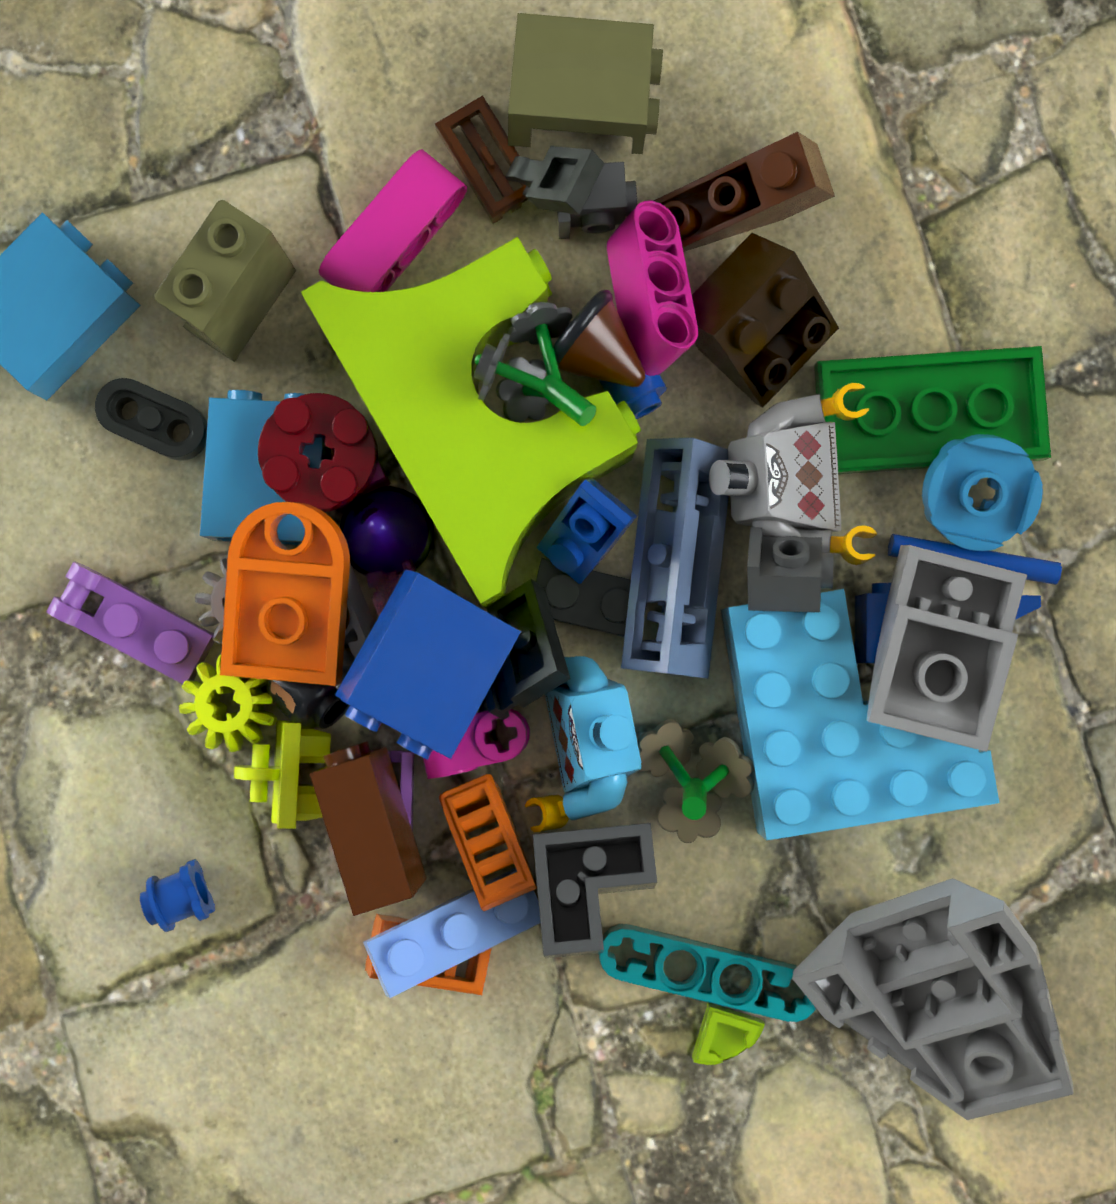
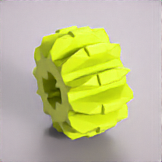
M219 655L216 669L207 662H201L196 666L197 673L203 684L192 680L184 681L182 689L194 695L195 700L194 702L180 704L179 711L181 714L196 713L198 717L187 728V732L190 735H197L208 729L205 738L206 748L216 749L224 739L229 752H237L242 749L243 736L252 744H257L263 740L262 732L256 722L272 726L275 725L277 717L273 713L263 710L264 704H273L272 696L268 693H262L261 690L268 683V680L220 675L221 655ZM233 690H235L233 700L241 705L240 711L225 715L227 706L220 702V697L222 694L233 693Z

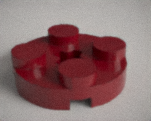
M308 393L297 398L282 400L276 406L274 413L267 419L260 434L258 461L265 483L284 501L305 503L323 512H330L343 507V504L352 501L357 495L360 496L369 487L378 464V445L366 418L348 401L331 394ZM315 438H325V446L334 450V456L332 460H322L319 468H311L310 458L303 455L306 445H312Z

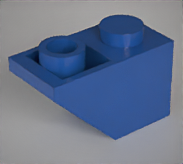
M585 479L536 548L548 557L556 568L567 573L578 584H581L614 547L638 515L596 480Z

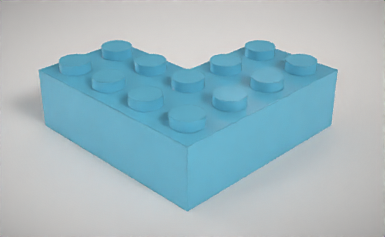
M844 589L821 592L820 612L748 611V604L721 610L744 756H747L754 765V771L750 774V777L754 783L751 799L757 833L764 839L773 840L999 803L991 750L986 752L866 720L869 700L863 701Z

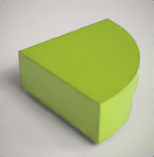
M708 1002L693 1050V1062L704 1065H716L739 1055L756 1043L765 1026L764 1021L760 1018Z

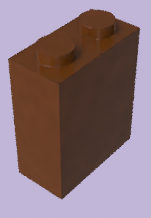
M368 741L324 755L326 766L309 774L353 916L413 898L427 877L387 747L371 751Z

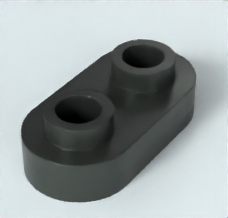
M119 378L108 382L101 388L96 397L95 413L98 421L105 429L124 439L170 459L180 461L197 456L206 446L207 420L200 411L184 401L129 378ZM136 401L138 405L137 414L133 418L125 420L122 416L124 405L128 402ZM182 423L188 424L190 429L188 437L184 441L175 442L173 438L175 427Z

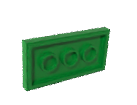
M1042 346L817 361L814 365L816 395L820 394L821 399L832 397L839 388L850 383H859L865 386L864 389L859 391L846 392L843 397L845 408L851 412L869 408L865 415L853 420H842L835 414L825 416V422H835L838 474L927 469L947 442L978 434L995 435L1017 444L1029 455L1027 457L1031 461H1044L1051 458Z

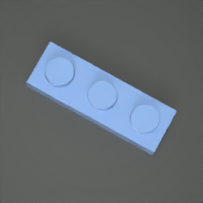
M514 868L486 882V884H490L494 881L517 872L516 868ZM471 889L363 941V944L385 995L392 998L541 923L539 901L533 890L483 911L474 889Z

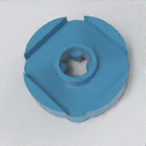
M978 434L964 439H954L947 442L941 448L939 455L932 461L926 472L922 487L925 517L943 537L961 548L973 551L994 550L1004 546L1002 542L1011 539L1016 533L1021 535L1035 520L1043 495V484L1039 472L1034 469L1032 461L1027 457L1029 455L1020 446L995 435ZM982 478H988L987 485L995 489L993 499H983L980 507H972L973 498L968 495L971 486L977 485Z

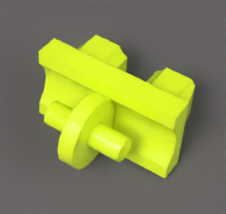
M277 720L274 766H269L270 744H253L252 764L234 766L235 779L251 780L250 802H267L268 781H273L271 822L277 824L278 829H296V821L323 818L313 785L298 784L299 763H325L323 756L330 754L331 734L316 729H301V723H294L291 720Z

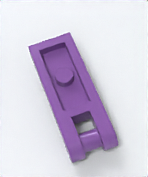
M73 561L65 576L70 581L60 598L56 596L53 598L46 611L49 615L82 630L181 684L186 680L194 681L197 675L196 666L204 662L215 642L213 640L214 633L101 573ZM91 591L104 597L95 615L82 609Z

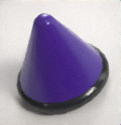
M393 486L380 487L353 500L346 508L339 527L348 544L351 566L360 574L381 581L401 578L405 569L410 571L416 570L428 556L434 539V524L421 500L413 493Z

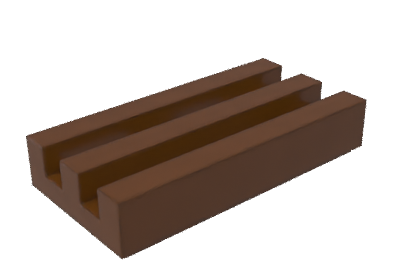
M482 95L435 123V127L494 224L503 219V214L510 210L513 213L520 209L522 203L529 199L523 195L526 185L520 183L522 187L513 191L470 120L474 116L479 115L505 160L511 166L514 158L520 155L514 146H508L506 132ZM460 126L503 198L501 200L495 201L452 129Z

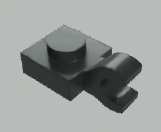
M550 146L543 161L516 156L505 178L508 181L526 185L523 195L538 209L580 215L605 163L591 149Z

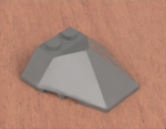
M952 878L851 913L793 971L792 979L826 1020L837 1028L843 1026L844 1023L868 1039L867 1049L881 1059L889 1054L911 1070V1081L966 1120L1073 1095L1074 1085L1037 945L1003 900Z

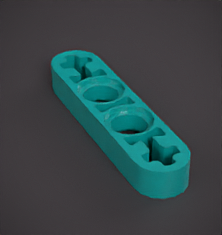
M630 924L612 926L603 934L604 952L598 953L600 963L609 976L619 981L787 1022H799L807 1019L816 1009L806 995H804L803 999L794 998L791 1007L785 1006V1001L781 995L768 990H764L763 1002L756 1001L762 990L763 970L770 971L766 978L770 985L785 988L791 983L793 971L797 967L794 964ZM623 938L632 939V946L635 951L650 955V943L660 944L654 955V974L644 973L648 967L645 960L628 958L625 966L616 965L615 954L608 951L610 945L620 946ZM677 950H685L691 953L696 960V968L693 974L683 981H675L669 978L663 970L666 957L671 952ZM732 964H741L747 967L751 973L749 987L740 994H729L719 984L722 971Z

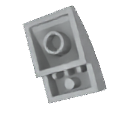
M901 545L882 622L866 720L987 752L1018 634L1012 633L1027 574L912 545Z

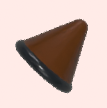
M601 290L580 310L553 345L559 371L624 386L639 387L646 378L644 368L612 301V293L609 290Z

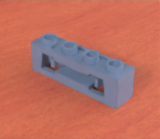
M696 438L647 439L621 663L622 669L709 679L729 498L728 495H716L712 492L709 485V472L711 466L717 460H728V449ZM661 475L674 481V492L661 494L660 498L661 503L673 506V512L656 509ZM658 602V605L662 606V611L650 610L647 614V620L659 623L657 637L653 640H642L646 603Z

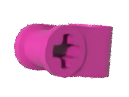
M509 710L510 716L504 719L503 722L506 727H516L517 737L509 741V749H503L500 741H491L489 738V731L497 728L498 717L489 713V711L476 713L451 759L434 750L428 760L423 758L427 779L464 773L478 769L477 767L504 762L515 758L526 748L530 739V727L527 719L519 711Z

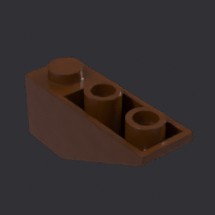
M797 131L654 201L668 208L676 218L683 252L784 220L835 197L818 144Z

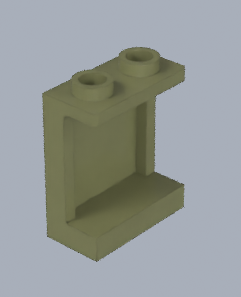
M517 13L508 108V146L531 147L532 129L627 136L632 138L631 154H643L646 134L656 135L659 118L660 99L649 98L650 84L660 85L663 49L652 48L654 24Z
M219 200L155 292L154 298L160 305L186 321L183 327L188 332L235 362L296 272V269L269 229L225 200Z

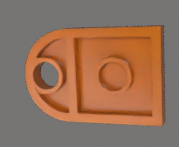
M276 502L256 509L237 527L230 542L227 558L220 675L337 686L342 683L350 554L347 541L341 529L322 510L305 503ZM290 514L298 517L305 528V536L302 543L294 549L285 547L280 542L277 534L280 521Z

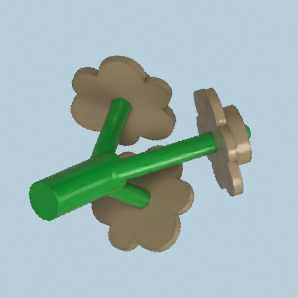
M667 719L659 723L655 729L644 732L638 739L641 758V769L639 771H650L653 776L661 777L670 768L681 785L680 788L671 786L664 791L663 801L666 805L659 810L658 823L665 831L677 832L678 838L684 843L694 842L698 835L703 838L713 837L719 832L721 827V819L717 814L722 805L720 797L727 798L734 794L737 797L744 798L752 793L754 783L750 774L754 771L753 762L741 753L739 746L734 740L723 737L716 741L715 744L705 742L701 745L699 753L702 759L696 765L699 778L690 777L683 766L691 758V751L688 746L692 744L694 736L689 729H682L676 720ZM714 787L716 793H708Z

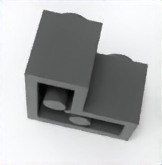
M651 823L532 834L543 955L546 959L603 953L604 945L598 894L655 888L657 875Z

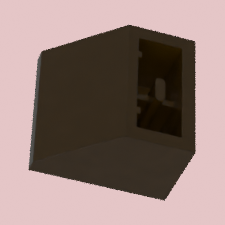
M751 233L692 294L698 325V337L694 344L738 388L762 408L839 329L795 251L754 233Z

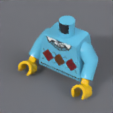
M585 656L564 657L570 680L545 694L565 794L563 797L560 795H548L531 798L526 802L525 808L539 806L543 812L542 823L530 827L533 832L562 828L566 825L569 818L577 820L616 808L623 799L628 783L627 777L641 769V758L628 692L624 685L607 679L599 665L593 659Z

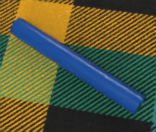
M897 534L891 535L888 544V556L898 558L901 545H912L1027 574L1026 580L1056 585L1061 577L1062 566L1059 562L990 550L973 551L961 548L955 544Z

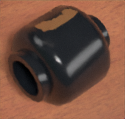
M268 680L267 693L272 696V703L292 722L301 723V729H314L318 726L321 729H326L339 721L350 706L335 695L338 690L336 686Z

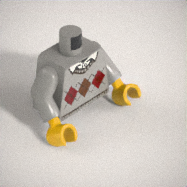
M859 383L847 384L839 388L832 397L821 399L820 394L776 403L749 424L746 438L730 442L728 446V460H717L711 466L709 485L714 494L730 496L731 516L736 524L760 527L765 537H822V553H839L845 561L853 565L864 564L875 557L876 554H860L852 547L853 537L865 539L873 538L877 535V532L869 526H857L851 529L844 537L832 536V532L842 531L835 422H825V416L835 414L842 420H853L865 415L869 408L851 412L843 404V397L846 392L862 390L865 388L864 385Z

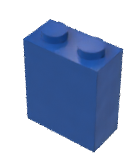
M405 569L335 695L350 705L345 716L358 724L377 732L380 725L384 723L401 733L396 743L428 760L434 750L451 759L521 631L422 574Z

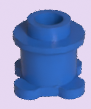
M196 859L188 861L186 865L180 867L178 873L165 878L149 877L146 881V891L140 893V904L146 920L150 925L158 924L164 932L174 930L175 923L195 915L201 921L209 918L210 913L215 912L214 900L205 882L203 870Z

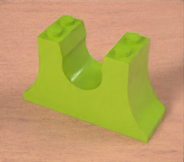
M518 237L445 277L416 287L396 291L362 292L333 286L321 280L301 291L302 296L478 601L485 608L506 595L507 581L514 560L522 545L537 525L554 508L572 496L585 479L598 480L631 461L638 445L636 434L641 432L638 421L627 403L623 400L615 404L608 391L584 397L595 405L597 409L592 421L585 426H580L561 410L555 415L538 422L519 423L510 421L492 412L482 400L478 399L479 379L474 378L477 368L475 357L483 353L487 343L498 347L504 334H507L508 329L512 327L511 319L515 315L523 313L531 304L548 302V297L552 295L548 285L552 277L543 258L536 249L527 253ZM509 340L507 347L517 343L511 342Z

